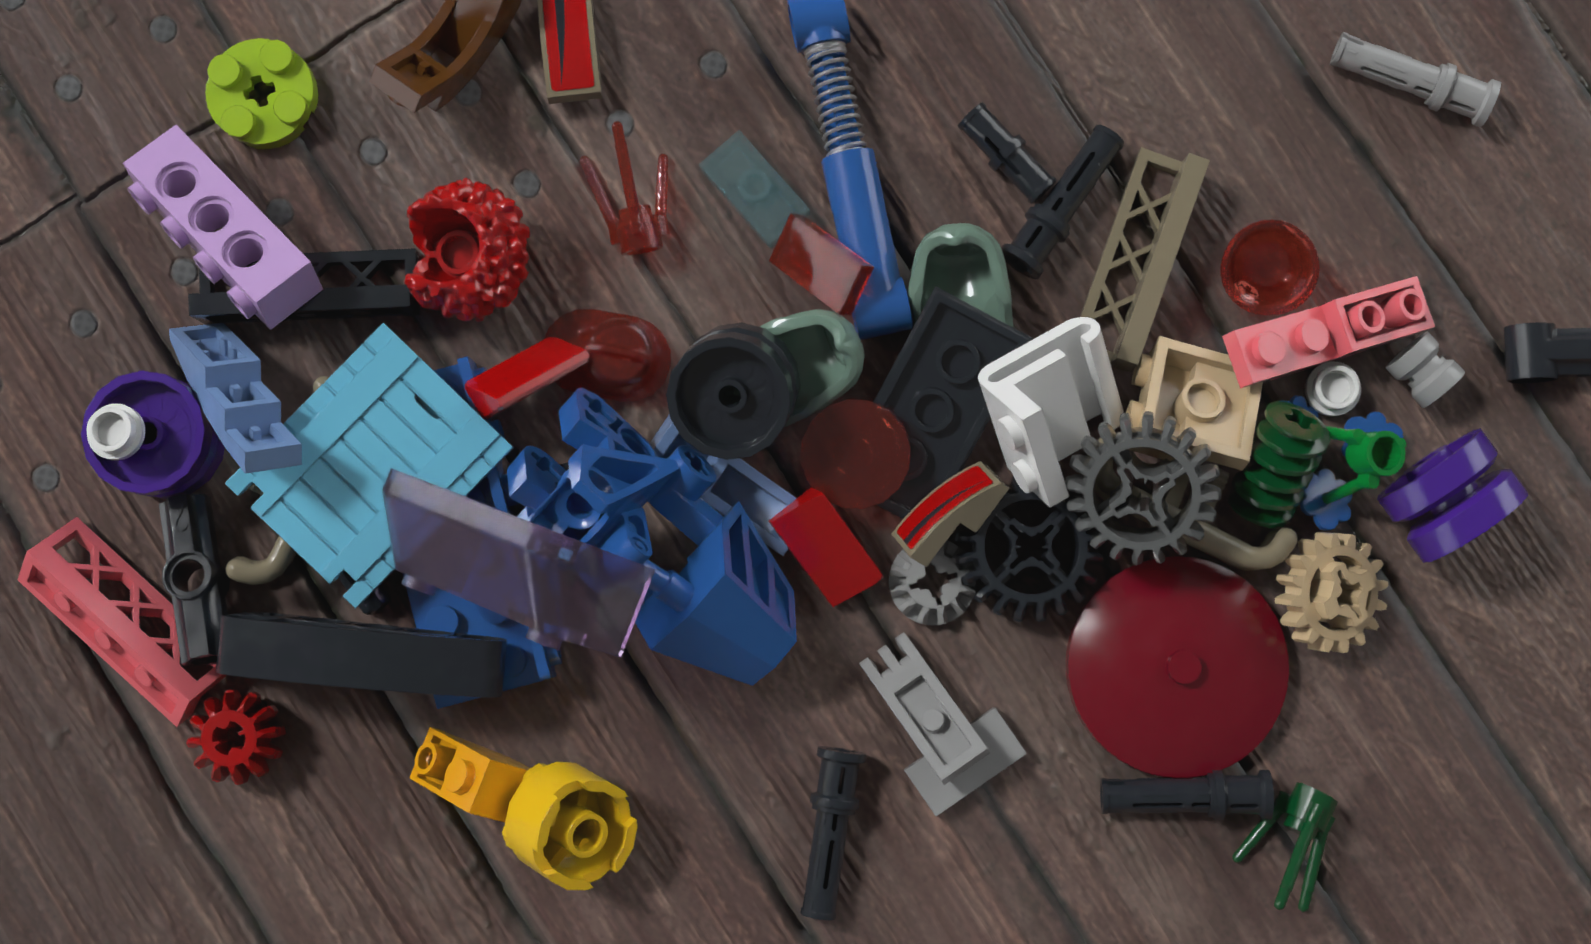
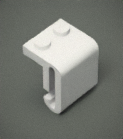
M1078 317L1065 321L986 365L978 375L980 387L1007 468L1012 472L1020 488L1027 494L1033 491L1049 507L1068 498L1069 494L1058 461L1082 448V439L1085 436H1090L1087 426L1088 420L1102 413L1103 420L1109 423L1115 430L1120 426V415L1124 414L1099 323L1089 317Z

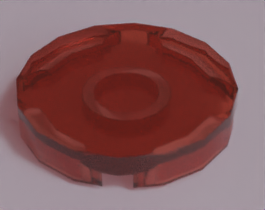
M849 398L827 406L810 422L802 439L801 464L808 483L814 489L821 491L831 503L841 508L865 509L883 503L900 488L910 468L911 443L905 425L891 409L871 400Z

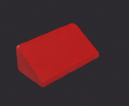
M548 337L468 380L464 384L465 390L481 417L488 420L572 373L587 363L590 355L584 348L556 337Z
M810 487L768 521L832 607L875 585L884 578L827 497L817 489Z

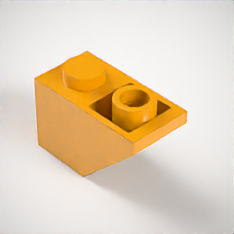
M429 727L425 740L416 753L415 765L409 778L467 813L505 823L509 802L522 782L526 770L530 768L511 757L440 729Z

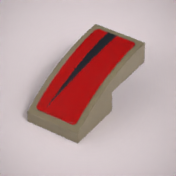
M537 0L548 103L557 104L601 99V74L596 43L593 0Z
M981 461L948 478L932 490L903 518L891 534L910 558L927 567L959 523L977 532L1009 490V487L989 466Z

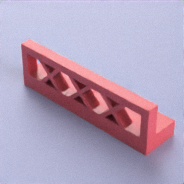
M78 517L26 552L17 580L176 727L193 715L201 696L227 676L217 673L216 664H213L214 668L197 681L180 666V651L173 604ZM74 538L90 553V565L68 563L56 550ZM99 579L121 581L130 590V602L106 598L99 591ZM139 616L161 618L170 627V639L149 637L139 628Z

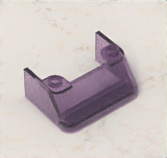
M390 468L382 488L394 567L396 570L405 573L401 584L432 596L435 595L437 588H440L528 626L529 629L525 638L556 650H560L562 642L565 640L620 658L622 657L655 569Z

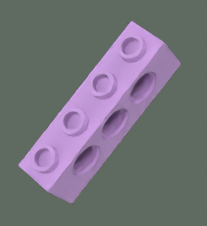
M177 125L123 162L124 167L134 184L127 188L133 199L148 215L156 210L164 218L160 225L180 249L189 244L196 251L197 254L193 256L195 263L212 283L215 284L222 279L231 288L226 292L229 299L247 319L256 314L271 330L323 290L311 261ZM258 261L255 265L246 267L248 264Z

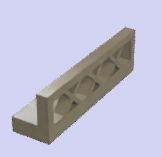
M1142 147L1138 151L1080 317H1089L1096 320L1110 313L1119 332L1114 351L1107 350L1110 364L1115 368L1130 372L1139 363L1209 165V159L1189 153L1181 162ZM1146 165L1175 175L1169 194L1152 202L1149 201L1141 184ZM1135 196H1137L1142 207L1130 212ZM1165 204L1159 221L1154 209ZM1145 214L1155 233L1150 245L1132 252L1123 234L1127 221ZM1119 245L1124 257L1113 261L1117 246ZM1147 254L1141 271L1136 259ZM1128 264L1137 282V286L1133 295L1115 303L1105 284V280L1109 271ZM1101 294L1106 307L1094 312ZM1130 304L1123 321L1118 309Z

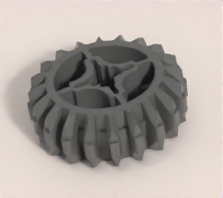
M1151 411L1143 413L1142 427L1133 428L1132 418L1129 413L1121 414V432L1118 433L1106 421L1100 423L1098 431L1104 443H1100L1093 437L1085 436L1081 441V446L1090 457L1072 455L1069 465L1080 474L1067 476L1065 481L1068 490L1080 493L1068 499V511L1085 512L1076 520V529L1079 532H1083L1096 527L1097 529L1091 537L1090 545L1097 549L1107 540L1112 541L1110 557L1114 560H1118L1121 557L1124 548L1133 549L1132 562L1136 565L1141 564L1143 561V550H1153L1155 561L1161 564L1165 561L1164 546L1169 544L1178 555L1185 554L1187 552V545L1182 535L1185 534L1193 540L1201 541L1204 538V530L1196 520L1206 523L1214 522L1216 511L1206 503L1221 499V489L1215 485L1206 484L1220 476L1218 465H1200L1211 456L1209 445L1203 444L1189 450V447L1196 438V431L1192 427H1188L1178 437L1173 436L1176 418L1168 416L1164 420L1161 430L1153 428L1154 416ZM1135 447L1155 448L1166 452L1175 459L1169 461L1166 458L1155 464L1141 461L1133 450L1129 451L1128 449ZM1112 457L1117 464V472L1122 482L1116 489L1110 492V498L1100 503L1096 493L1095 479L1101 467ZM1187 473L1191 483V492L1184 508L1178 515L1172 518L1168 512V504L1163 496L1170 488L1176 485L1177 478ZM1133 476L1135 479L1144 478L1145 484L1148 479L1154 482L1153 502L1150 497L1141 498V492L1138 497L1132 494ZM1130 513L1144 516L1152 527H1131L1117 521L1112 516L1115 515L1119 519Z

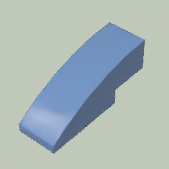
M669 414L650 441L657 457L668 458L681 445L688 446L697 451L709 462L717 476L714 484L701 498L722 516L739 501L765 544L784 556L788 547L768 521L797 498L740 458L725 460L701 453L682 438L671 421Z

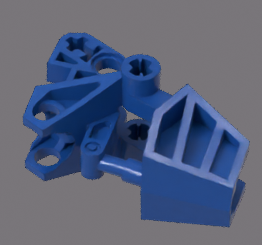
M578 388L559 410L562 441L577 449L568 460L569 469L566 471L546 452L534 446H526L507 468L509 497L525 506L512 521L521 544L548 569L574 570L577 577L587 587L599 594L607 595L617 585L624 584L643 600L631 617L652 651L753 686L772 671L797 642L795 599L792 586L739 501L722 516L701 498L717 478L714 469L702 455L688 446L681 445L668 458L657 457L651 444L602 398L584 388ZM646 502H649L660 514L698 545L688 556V563L679 574L674 570L665 571L648 560L653 551L645 510L642 508Z

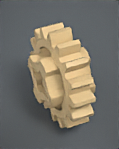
M1315 533L1314 540H1299L1298 547L1301 555L1289 554L1285 559V562L1291 568L1289 574H1278L1276 577V581L1285 585V593L1275 597V604L1286 605L1288 610L1280 619L1281 625L1295 627L1292 639L1295 642L1307 643L1310 650L1327 653L1330 651L1347 653L1349 644L1364 645L1366 641L1363 629L1377 631L1379 624L1373 617L1375 610L1381 611L1387 608V604L1378 599V591L1388 587V581L1377 580L1376 573L1384 565L1382 560L1368 559L1372 546L1369 543L1356 542V536L1352 534ZM1336 556L1343 562H1335L1333 557ZM1319 621L1329 623L1330 628L1324 627Z

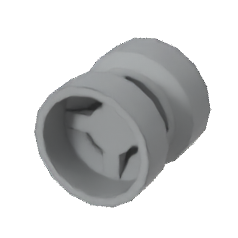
M1428 331L1407 345L1385 367L1396 380H1410L1408 385L1412 388V397L1422 408L1429 406L1439 399L1465 374V371L1454 359H1445L1443 355L1437 356L1439 343Z

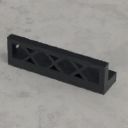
M416 248L303 253L311 261L312 266H316L314 270L318 279L334 265H345L358 278L349 287L323 288L321 292L283 321L420 315V304L410 293L411 290L406 285L375 286L370 281L385 263H405V276L408 273H413V269L419 261L418 251ZM258 261L252 262V263L248 264L246 267L253 266V265H255ZM370 264L362 273L354 266ZM199 268V293L188 294L189 316L204 324L262 322L256 314L247 319L235 307L226 292L215 293V284Z

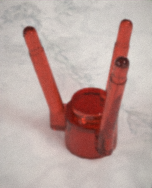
M615 121L612 124V132L627 208L618 211L620 220H617L588 156H581L579 160L608 227L611 245H619L622 256L639 255L660 250L664 247L662 236L670 235L667 221L668 156L666 154L658 156L655 214H652L650 205H639L623 125L621 122Z

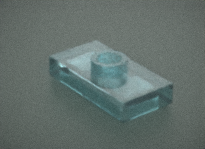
M740 130L699 164L701 172L769 248L775 245L810 214L808 206Z

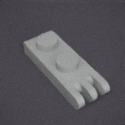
M903 632L895 640L899 649L906 654L904 658L898 661L887 645H884L877 652L887 665V670L880 674L875 663L868 657L861 661L859 665L943 785H945L990 754V752L918 650Z

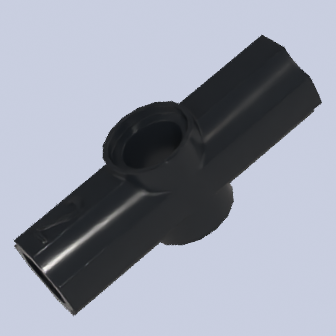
M186 493L168 497L165 502L159 504L167 560L162 570V582L165 589L172 595L181 664L187 667L217 664L221 615L228 614L226 595L229 591L230 579L226 574V570L220 564L211 498L206 494ZM204 568L205 577L202 584L197 589L189 592L188 581L190 576L196 570Z

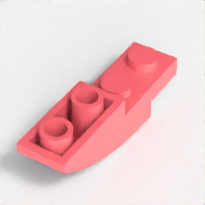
M1415 276L1334 299L1318 307L1237 329L1223 335L1222 338L1240 388L1317 367L1327 362L1342 359L1434 328L1435 324L1419 279Z

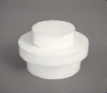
M1327 362L1317 366L1310 372L1305 383V395L1310 406L1318 413L1325 416H1340L1352 410L1358 403L1361 395V383L1356 372L1348 365L1341 362Z
M123 404L103 406L90 417L87 424V440L90 447L97 455L108 460L118 461L131 457L140 449L145 438V424L142 417L137 411Z

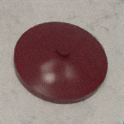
M1182 556L1165 557V561L1161 564L1157 563L1155 559H1151L1139 565L1134 564L1121 570L1100 585L1088 598L1075 619L1070 632L1066 651V679L1070 698L1080 721L1092 738L1106 752L1128 766L1149 774L1171 778H1191L1204 776L1207 773H1212V770H1222L1235 764L1252 752L1263 741L1275 724L1285 701L1289 679V657L1283 631L1276 615L1262 595L1249 582L1233 571L1210 561Z

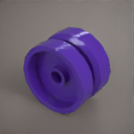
M138 371L118 376L97 391L85 410L81 431L85 457L101 479L119 490L163 499L185 493L191 494L212 478L223 460L225 447L206 418L190 385L169 375ZM109 404H123L131 407L140 414L145 424V438L142 446L134 455L124 460H108L97 455L87 440V424L90 417L97 410Z
M1481 428L1473 430L1429 453L1408 468L1403 475L1387 486L1377 497L1378 502L1393 522L1410 521L1423 515L1410 528L1407 536L1408 543L1423 563L1439 559L1472 541L1507 517L1528 497V491L1511 469L1496 470L1480 477L1494 464L1498 455L1497 449Z

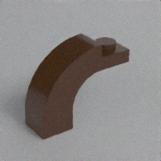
M445 0L431 23L412 43L375 65L369 82L386 93L395 104L406 107L413 113L426 105L435 112L452 100L478 72L508 29L522 0Z

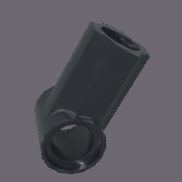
M1547 322L1522 323L1504 327L1506 382L1540 383L1554 381L1558 377H1591V328H1556V324Z

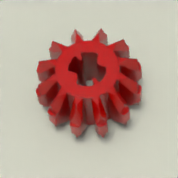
M237 689L225 691L223 702L216 697L206 699L204 707L208 716L193 715L189 720L193 727L202 731L201 736L188 738L186 742L189 748L202 747L204 753L196 758L194 766L201 769L213 764L211 779L213 781H224L230 774L235 785L247 783L250 772L257 777L265 776L269 772L265 758L278 759L283 753L278 746L270 743L271 738L281 737L286 734L284 726L270 727L268 723L278 713L276 706H267L259 711L261 694L250 692L242 700V696ZM242 727L243 730L238 735H245L246 739L243 746L232 747L230 745L235 739H228L229 728Z

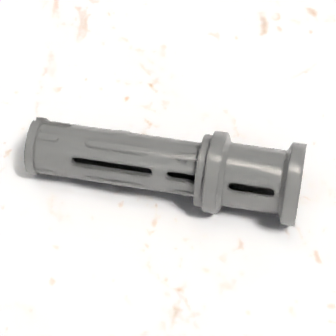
M1346 32L1341 34L1329 64L1363 75V77L1393 88L1415 94V96L1425 99L1424 104L1428 105L1429 109L1438 111L1440 108H1445L1471 118L1472 124L1480 128L1492 112L1501 88L1500 81L1491 79L1486 83L1457 72V66L1451 63L1446 65L1442 63L1439 67L1426 64L1407 55L1363 41Z

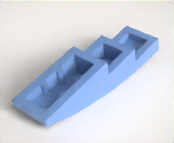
M224 323L170 328V341L191 389L222 444L244 473L302 465V444L281 423V401L261 382V360Z

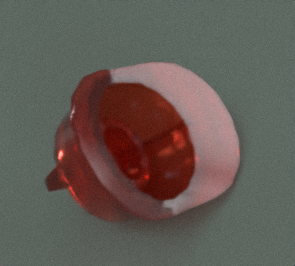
M576 309L560 316L548 328L544 338L556 337L584 348L589 353L590 358H588L587 363L556 381L561 388L571 392H575L578 388H584L597 394L600 398L620 402H637L652 396L665 383L671 368V350L664 334L652 323L635 316L596 309Z

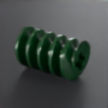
M1280 401L1269 403L1264 412L1266 420L1260 422L1256 429L1258 437L1253 438L1250 461L1243 471L1241 470V472L1236 473L1232 481L1235 493L1230 495L1228 500L1232 509L1245 520L1268 528L1283 527L1291 522L1296 512V506L1300 504L1305 494L1304 489L1308 488L1313 478V472L1317 470L1322 459L1321 455L1326 452L1331 441L1329 431L1313 413L1300 406Z

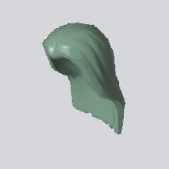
M969 223L945 224L927 233L916 249L907 292L913 327L935 286L1013 327L1012 298L1006 262L1001 246L994 236L981 227Z
M823 309L803 311L786 317L775 318L759 326L767 329L782 340L797 362L801 386L796 407L784 427L818 413L844 395L857 383L863 370L865 358L863 344L854 325L838 312ZM734 387L733 394L741 397L740 391Z

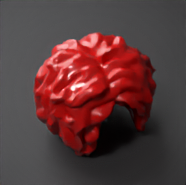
M464 178L463 180H457L456 182L436 187L408 207L407 217L409 218V229L413 234V243L426 256L417 262L413 273L406 274L404 283L424 309L441 310L443 317L447 319L456 316L457 319L462 321H470L475 318L477 322H481L485 316L493 313L494 308L508 307L517 297L520 283H523L529 274L525 266L529 261V254L526 248L527 239L530 238L531 233L528 226L519 223L523 217L522 209L515 205V200L505 198L501 190L498 188L492 190L489 184H483L479 181L472 183L470 179Z

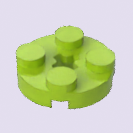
M264 38L245 40L233 45L223 54L214 57L209 63L207 69L209 78L205 91L207 107L215 123L234 140L243 142L247 146L256 149H273L292 142L305 130L303 125L309 120L311 111L315 112L318 104L317 82L308 64L285 42ZM263 81L267 86L274 85L275 92L268 95V104L260 107L255 99H249V93L254 90L255 84Z

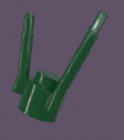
M1299 782L1296 783L1291 795L1281 790L1279 791L1274 802L1272 819H1261L1235 851L1232 859L1235 863L1242 862L1283 814L1286 815L1283 826L1299 834V837L1279 886L1274 907L1277 910L1285 908L1310 842L1313 840L1298 903V909L1301 912H1306L1309 909L1327 836L1335 821L1332 814L1338 801L1313 787Z

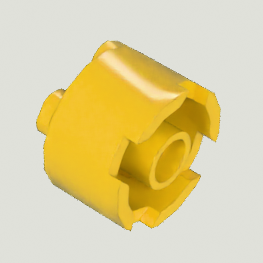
M554 762L549 765L538 763L526 770L522 782L510 800L502 835L506 845L513 850L520 861L549 881L566 890H589L594 888L590 884L591 882L602 878L609 870L617 873L623 867L634 847L638 826L637 819L633 818L630 814L629 803L626 800L628 796L624 790L577 763Z

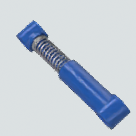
M787 0L797 53L804 54V58L808 60L806 63L807 67L810 68L808 75L812 77L810 84L814 87L812 93L816 96L814 103L818 105L816 112L820 114L818 121L822 124L820 130L825 133L822 140L826 142L824 149L828 151V154L823 158L821 164L846 273L848 296L855 330L860 340L912 330L913 325L904 280L900 277L875 153L872 148H864L867 143L861 141L865 134L859 132L863 125L856 121L861 115L855 113L859 106L853 104L857 98L851 94L855 88L849 85L853 78L847 76L851 69L845 67L849 61L845 58L847 52L845 46L851 42L844 0Z

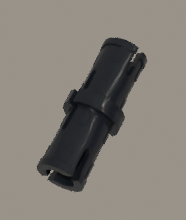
M983 102L978 104L961 120L958 128L961 131L963 130L990 159L989 167L994 172L1001 170L1032 205L1055 184L1057 179L1054 176L1052 177L1024 148L1027 142L1020 134L1014 137L986 108L987 106Z

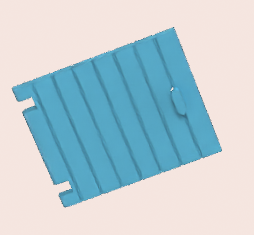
M382 323L283 424L302 444V465L246 474L239 468L225 482V485L237 496H240L254 483L264 494L254 502L251 509L329 584L336 581L346 571L356 582L343 597L356 609L514 447L386 324Z

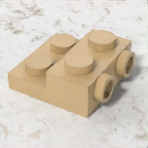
M1159 336L1149 354L1142 353L1138 365L1134 368L1132 385L1141 387L1139 401L1131 400L1126 413H1129L1132 418L1133 428L1142 427L1143 413L1151 411L1154 416L1153 428L1160 430L1164 420L1168 416L1176 418L1173 436L1178 437L1188 427H1192L1196 431V438L1189 447V450L1199 445L1208 444L1211 449V456L1206 461L1243 471L1250 461L1263 382L1240 388L1229 355ZM1135 447L1129 449L1130 451L1133 450L1134 452L1163 460L1166 458L1169 461L1175 459L1166 452L1155 448Z

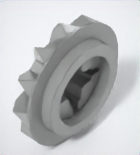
M947 540L930 562L931 565H934L937 573L942 574L946 572L947 575L955 573L956 578L948 580L949 583L941 586V596H939L941 605L937 606L936 599L932 597L929 589L920 590L916 588L910 590V584L917 583V580L925 577V566L910 558L903 549L895 558L889 573L890 594L897 608L909 619L924 625L946 624L962 615L976 594V581L968 585H963L961 581L965 574L975 571L972 562L957 564L955 561V556L964 553L965 550Z

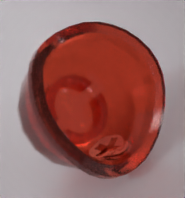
M1261 220L1244 227L1230 240L1222 256L1220 277L1227 295L1242 309L1257 315H1280L1298 308L1311 296L1319 278V257L1312 241L1298 227L1282 220Z

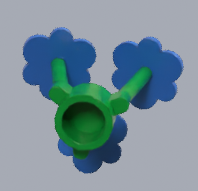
M1295 395L1290 401L1280 400V402H1289L1300 406L1318 418L1317 411L1313 407L1307 406L1306 399L1303 396ZM1371 412L1367 415L1366 419L1358 416L1351 417L1345 423L1344 429L1325 426L1329 431L1330 439L1344 441L1341 448L1342 454L1346 457L1348 465L1358 474V478L1348 483L1341 479L1335 480L1334 474L1328 469H1322L1316 475L1313 474L1308 488L1304 489L1305 494L1300 502V508L1305 515L1313 516L1314 523L1319 529L1330 531L1336 528L1338 522L1342 523L1349 520L1351 510L1347 504L1350 503L1352 494L1363 489L1377 488L1380 476L1396 474L1402 468L1406 454V441L1403 439V431L1397 424L1386 423L1385 416L1380 412Z

